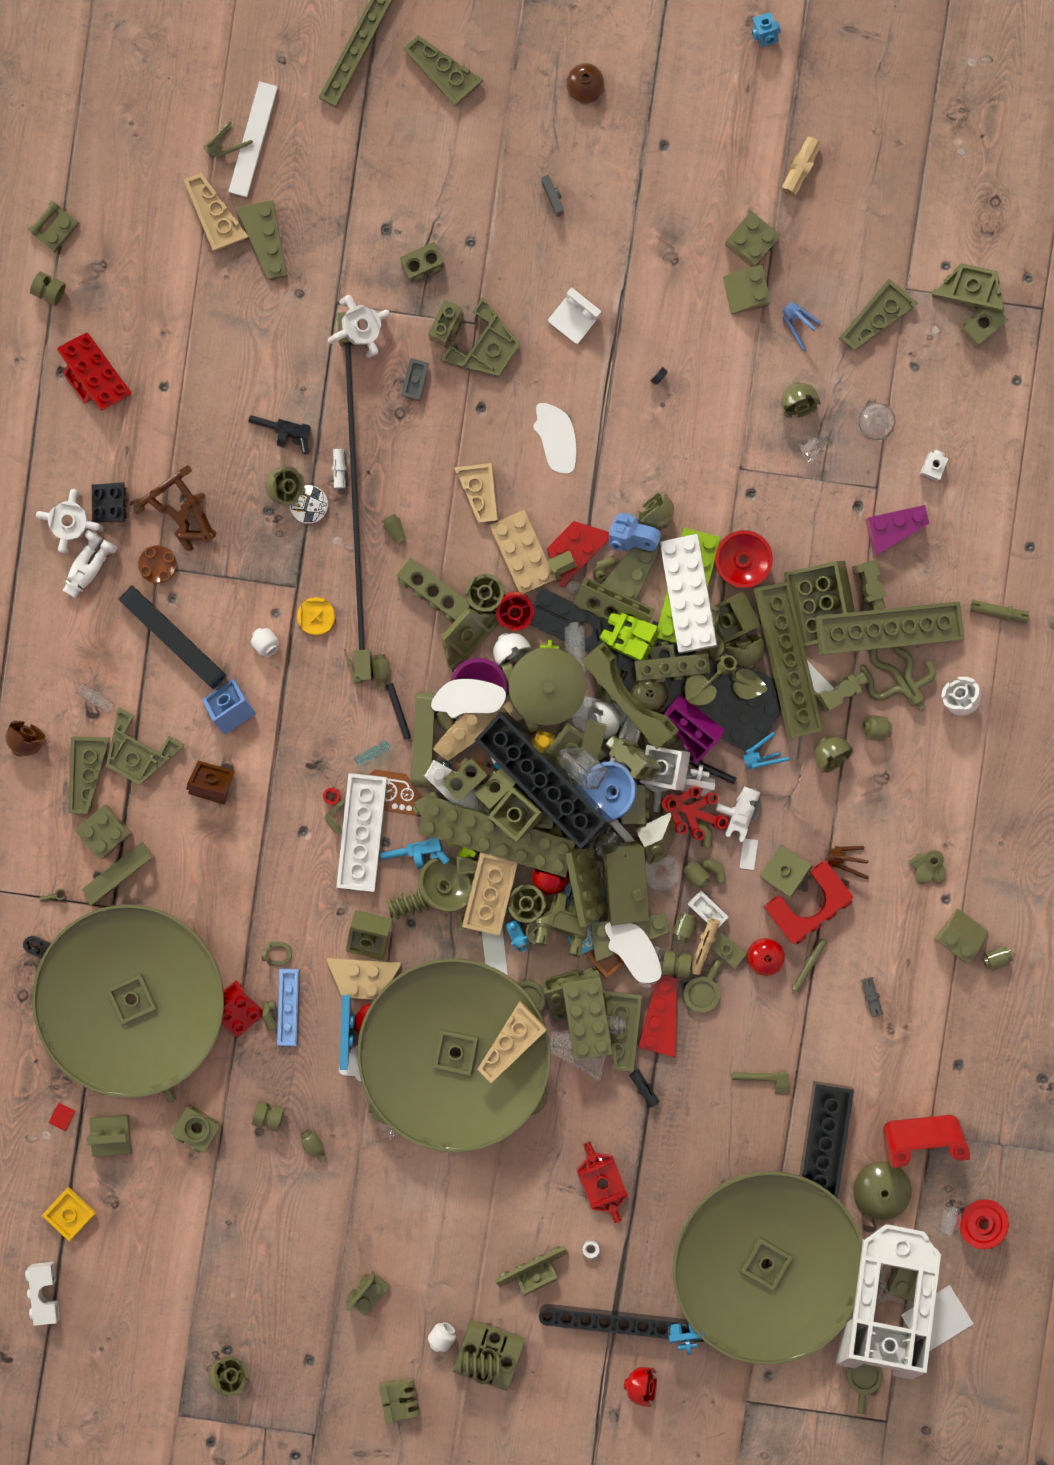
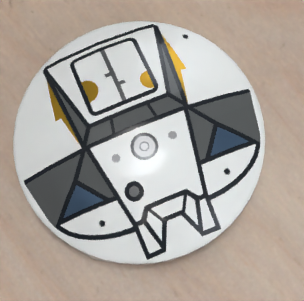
M305 485L303 495H300L297 499L299 501L290 505L291 513L297 520L303 523L319 522L326 514L328 501L321 489L316 486Z

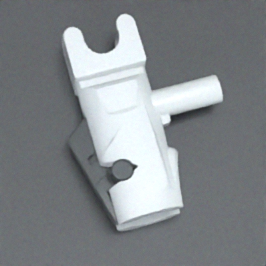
M744 786L736 799L737 804L735 807L729 808L719 803L717 804L715 811L732 816L725 831V836L730 837L731 833L737 830L739 831V841H744L750 821L758 818L761 797L759 791Z

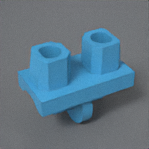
M689 1323L690 1333L682 1334L681 1324L671 1325L669 1343L685 1342V1344H679L678 1349L686 1350L687 1355H691L690 1349L698 1348L697 1342L689 1343V1341L701 1340L702 1338Z

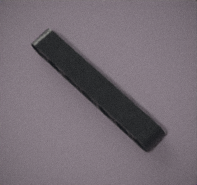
M131 585L120 596L119 601L213 690L227 677L207 655L134 586Z

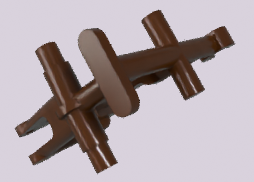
M188 465L151 490L143 498L131 501L129 505L137 504L139 506V510L135 512L136 514L143 512L145 505L148 503L160 513H167L179 525L175 536L187 551H191L194 547L190 540L209 542L216 537V531L211 528L200 504L205 499L204 493L193 495L182 481L183 477L192 472L191 467ZM174 484L177 485L186 498V501L181 505L179 513L169 504L162 505L155 499ZM191 512L200 531L189 530L190 523L187 521V517Z

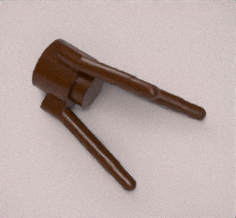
M835 846V849L830 848L828 863H831L832 867L840 868L859 877L869 879V876L840 864H844V860L868 864V860L845 856V852H842L863 850L864 846Z

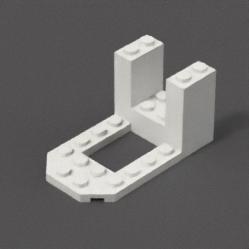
M886 1224L863 1241L853 1319L848 1321L840 1331L836 1365L857 1368L867 1364L892 1369L893 1376L914 1379L927 1373L941 1254L934 1248L925 1232ZM881 1264L918 1271L911 1329L873 1322Z

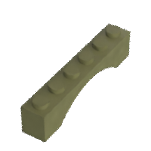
M605 642L601 643L581 660L586 670L594 675L598 684L606 689L610 698L617 702L622 708L623 713L646 736L649 744L658 749L679 731L667 715L656 713L640 705L629 693L620 677L616 655Z

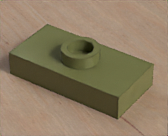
M717 929L714 936L716 938L715 942L711 944L710 949L736 968L747 953Z

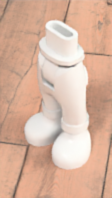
M88 529L85 532L88 545L85 544L82 552L71 566L68 578L65 581L67 584L63 591L74 598L92 582L103 562H105L106 556L110 553H115L118 549L115 545L107 540H103L101 536ZM101 543L99 551L95 554V557L88 565V561L90 560L92 554H94L95 549Z

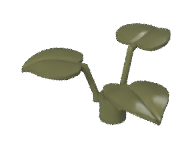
M715 633L717 647L694 651L696 655L708 654L712 661L720 662L717 664L718 672L709 681L700 674H695L688 678L685 683L686 700L690 704L702 706L712 702L716 697L717 690L711 683L720 674L728 675L731 672L732 680L735 681L733 691L741 699L751 700L768 690L761 678L749 669H739L735 675L737 670L735 668L737 665L736 659L730 655L719 657L723 653L724 643L717 633Z

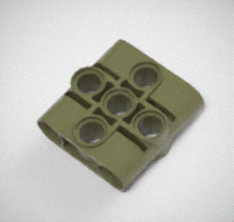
M470 1319L452 1372L460 1375L462 1356L467 1351L465 1348L468 1345H473L476 1348L474 1352H476L477 1358H479L481 1353L484 1354L487 1351L494 1354L492 1360L495 1359L496 1355H499V1379L497 1380V1376L494 1375L492 1381H490L489 1374L484 1379L479 1375L477 1378H474V1374H470L468 1378L474 1379L479 1384H488L507 1391L525 1338L503 1331L498 1326L492 1327ZM486 1329H488L487 1334H486L485 1339H484V1342H483L482 1340H483L485 1331H486ZM497 1333L500 1335V1339L493 1341L490 1335ZM505 1336H507L503 1348H501ZM468 1352L469 1357H471L473 1352ZM504 1358H510L512 1360V1363L510 1365H504L502 1363V1360ZM464 1371L462 1376L467 1377L466 1372Z

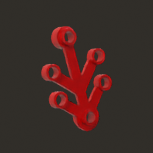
M691 786L689 790L677 796L675 794L665 795L661 801V806L665 812L671 813L677 833L685 834L688 831V826L682 822L678 810L685 813L692 830L691 835L696 840H702L705 833L699 828L695 817L712 823V826L718 830H724L728 826L726 816L722 814L711 815L698 810L707 804L717 803L718 795L713 792L707 793L705 797L689 805L682 804V802L691 797L698 798L701 796L702 791L697 786ZM694 789H697L696 795H693ZM713 795L714 799L710 802L709 798ZM671 800L674 801V805L672 807L669 806V802ZM721 819L724 821L722 826L719 825ZM680 825L684 826L682 831H679ZM700 831V836L696 837V833Z

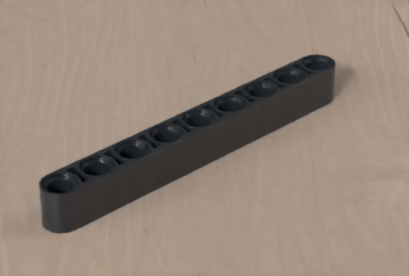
M544 1304L539 1309V1320L546 1326L669 1339V1336H671V1325L681 1324V1326L686 1327V1331L682 1334L690 1333L689 1322L687 1319L554 1304ZM545 1311H550L553 1315L551 1318L546 1319L542 1314ZM564 1313H569L572 1318L565 1321L561 1316ZM583 1315H588L591 1320L584 1323L580 1318ZM603 1317L610 1319V1322L606 1325L601 1324L599 1321ZM626 1319L629 1321V1324L626 1327H621L619 1325L620 1320ZM644 1321L648 1323V1326L645 1329H640L638 1324ZM663 1323L667 1325V1328L664 1331H659L657 1329V1326L659 1324ZM701 1339V1340H693V1341H691V1342H705V1341H704L703 1339Z

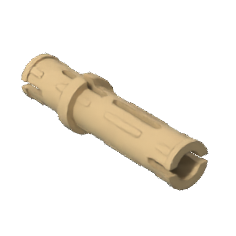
M714 918L708 919L704 933H701V941L690 967L691 973L701 974L711 944L715 942L716 938L714 936L720 924L719 920Z

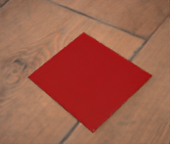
M58 1102L48 1123L66 1131L75 1110Z

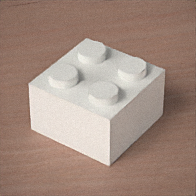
M646 745L645 755L652 756L662 765V768L652 781L640 779V783L673 790H684L690 752L665 747L656 749L652 745Z

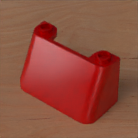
M953 1115L893 1120L887 1122L883 1127L886 1160L893 1168L909 1164L911 1150L946 1146L949 1147V1152L953 1159L958 1161L970 1160L969 1147L960 1121Z

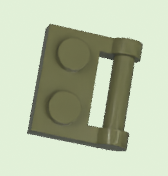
M51 200L47 210L27 230L52 251L56 252L79 225V222ZM56 211L59 214L58 217L42 235L39 230Z

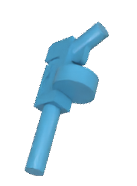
M432 837L426 841L407 844L406 848L380 853L381 860L409 855V857L414 856L417 869L423 868L426 864L425 853L431 852L430 859L439 858L444 865L450 861L442 851L441 840Z

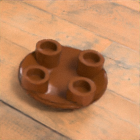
M154 545L147 547L139 557L138 568L140 574L147 581L159 584L173 577L176 572L177 561L171 550L164 546Z

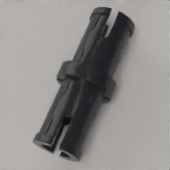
M639 1069L629 1075L638 1089L637 1092L643 1096L649 1108L654 1107L660 1102L651 1089V1084L647 1083Z

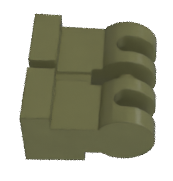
M413 1378L379 1382L386 1424L405 1418H414L421 1414L420 1408H409L418 1404L417 1398H409L417 1394L416 1389H405L415 1385ZM399 1398H408V1399H406V1400H404V1401H400Z

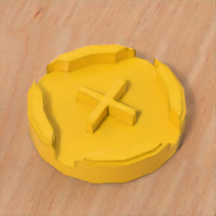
M318 597L309 598L303 602L297 613L300 627L308 634L316 636L330 631L336 618L335 610L331 603Z

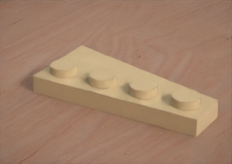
M202 173L184 179V184L213 252L249 239V236L240 227L235 217L232 216Z
M501 706L498 711L493 713H463L434 745L433 750L449 761L476 742L477 736L499 712L508 711Z
M521 1001L478 1067V1071L490 1083L547 1030L541 1021Z

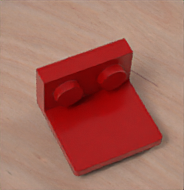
M236 980L224 990L222 1025L238 1038L262 1017L263 1009L245 993L241 983Z

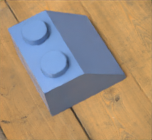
M234 678L202 699L213 722L224 735L256 714L250 701Z

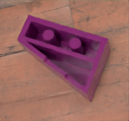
M922 505L865 519L873 556L878 555L928 525L929 520L926 506Z
M681 694L669 704L664 713L679 729L675 735L680 737L684 743V748L689 750L695 764L719 742L724 732L721 726L695 705L690 704Z

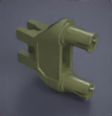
M561 893L553 895L550 910L536 921L538 931L535 944L547 946L549 931L553 930L570 936L572 939L568 955L573 954L574 957H580L583 941L587 939L588 935L587 928L579 927L575 901L570 900L567 911H565L567 895Z

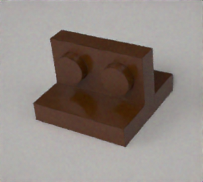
M198 760L187 783L186 790H189V795L225 805L229 786L235 771Z

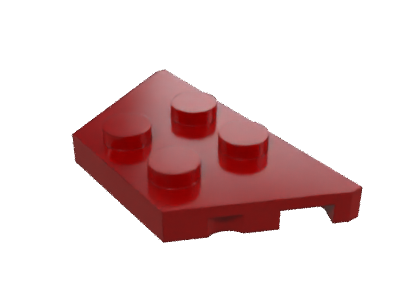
M573 521L547 548L550 558L570 551L577 566L560 574L562 578L559 581L560 587L563 588L609 540L608 531Z

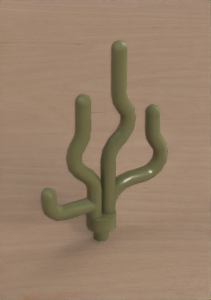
M901 647L892 648L897 655L903 657L906 661L903 678L895 666L883 663L878 659L877 649L869 650L872 664L880 670L890 672L899 685L883 693L876 692L872 674L866 665H861L860 671L864 673L869 681L866 684V689L871 698L883 701L900 693L905 695L911 706L916 705L919 711L926 706L922 701L925 697L920 689L931 683L936 677V668L932 661H926L925 663L929 674L915 683L912 678L914 661L908 651Z

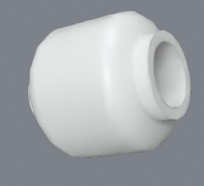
M259 628L253 632L251 645L260 656L269 657L277 652L279 649V639L271 629Z
M446 1322L437 1323L428 1335L430 1347L436 1352L448 1351L456 1340L454 1327Z

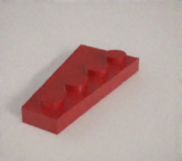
M661 975L660 979L655 981L638 1044L639 1048L675 1057L676 977Z

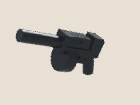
M252 415L249 416V423L274 429L275 433L279 434L277 446L285 448L288 438L291 437L294 438V444L301 446L302 454L310 453L308 446L311 433L310 425L303 423L299 425L282 419L274 422Z

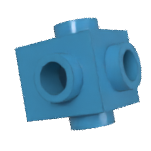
M771 12L752 18L754 41L758 40L760 47L779 42L780 25L778 21H774Z

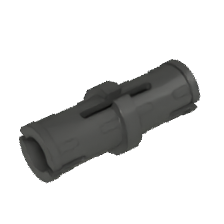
M868 977L869 986L866 978L862 979L861 982L866 994L865 1001H868L871 1016L877 1017L875 1009H877L879 1016L883 1015L884 1013L879 1002L880 995L876 992L873 977Z

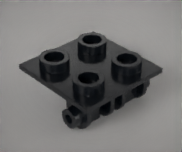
M124 482L92 484V522H125L127 516L124 507H127L124 502L127 499L124 498H126L127 488Z

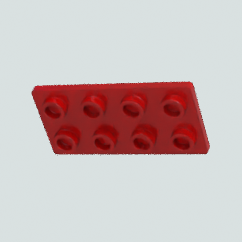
M86 332L57 348L58 353L67 364L63 375L84 404L93 399L98 408L103 411L131 395L129 388L89 333Z

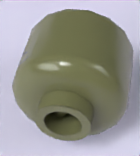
M871 715L863 722L862 732L865 733L866 738L869 740L885 741L887 737L891 736L892 723L885 716Z

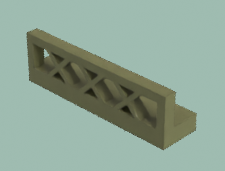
M141 842L82 889L89 898L87 902L90 905L96 904L155 857L144 842Z

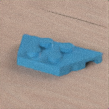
M342 995L340 1070H348L351 1047L355 1043V1033H352V1028L355 1026L356 1015L352 1014L350 995Z

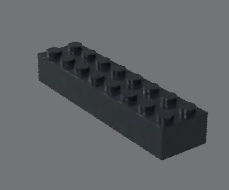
M499 712L475 739L580 849L589 848L614 821L508 712Z

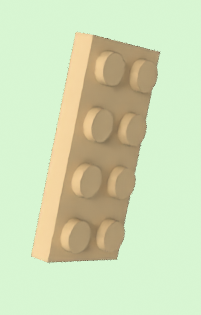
M525 510L489 525L519 592L525 594L556 580Z
M480 852L462 927L500 936L518 863Z

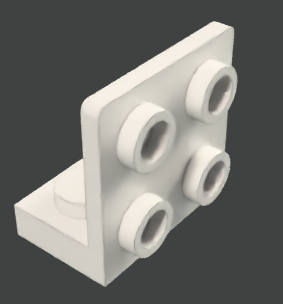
M571 287L566 293V298L550 316L548 322L575 344H578L601 316V310Z

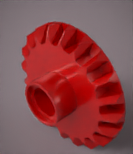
M988 1199L977 1200L968 1205L961 1215V1235L969 1245L976 1249H993V1247L999 1246L1005 1240L1006 1234L1009 1233V1217L1006 1210L997 1202ZM989 1222V1227L983 1230V1224Z

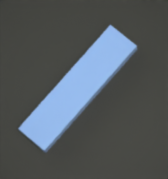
M279 969L277 1046H297L299 969Z

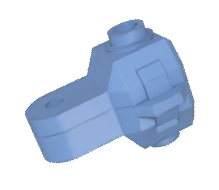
M629 513L617 514L609 531V546L616 551L622 550L627 552L633 547L654 551L661 539L659 530L654 527L638 524L637 517Z

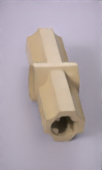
M807 137L781 188L785 193L796 196L822 145L819 140L813 137Z

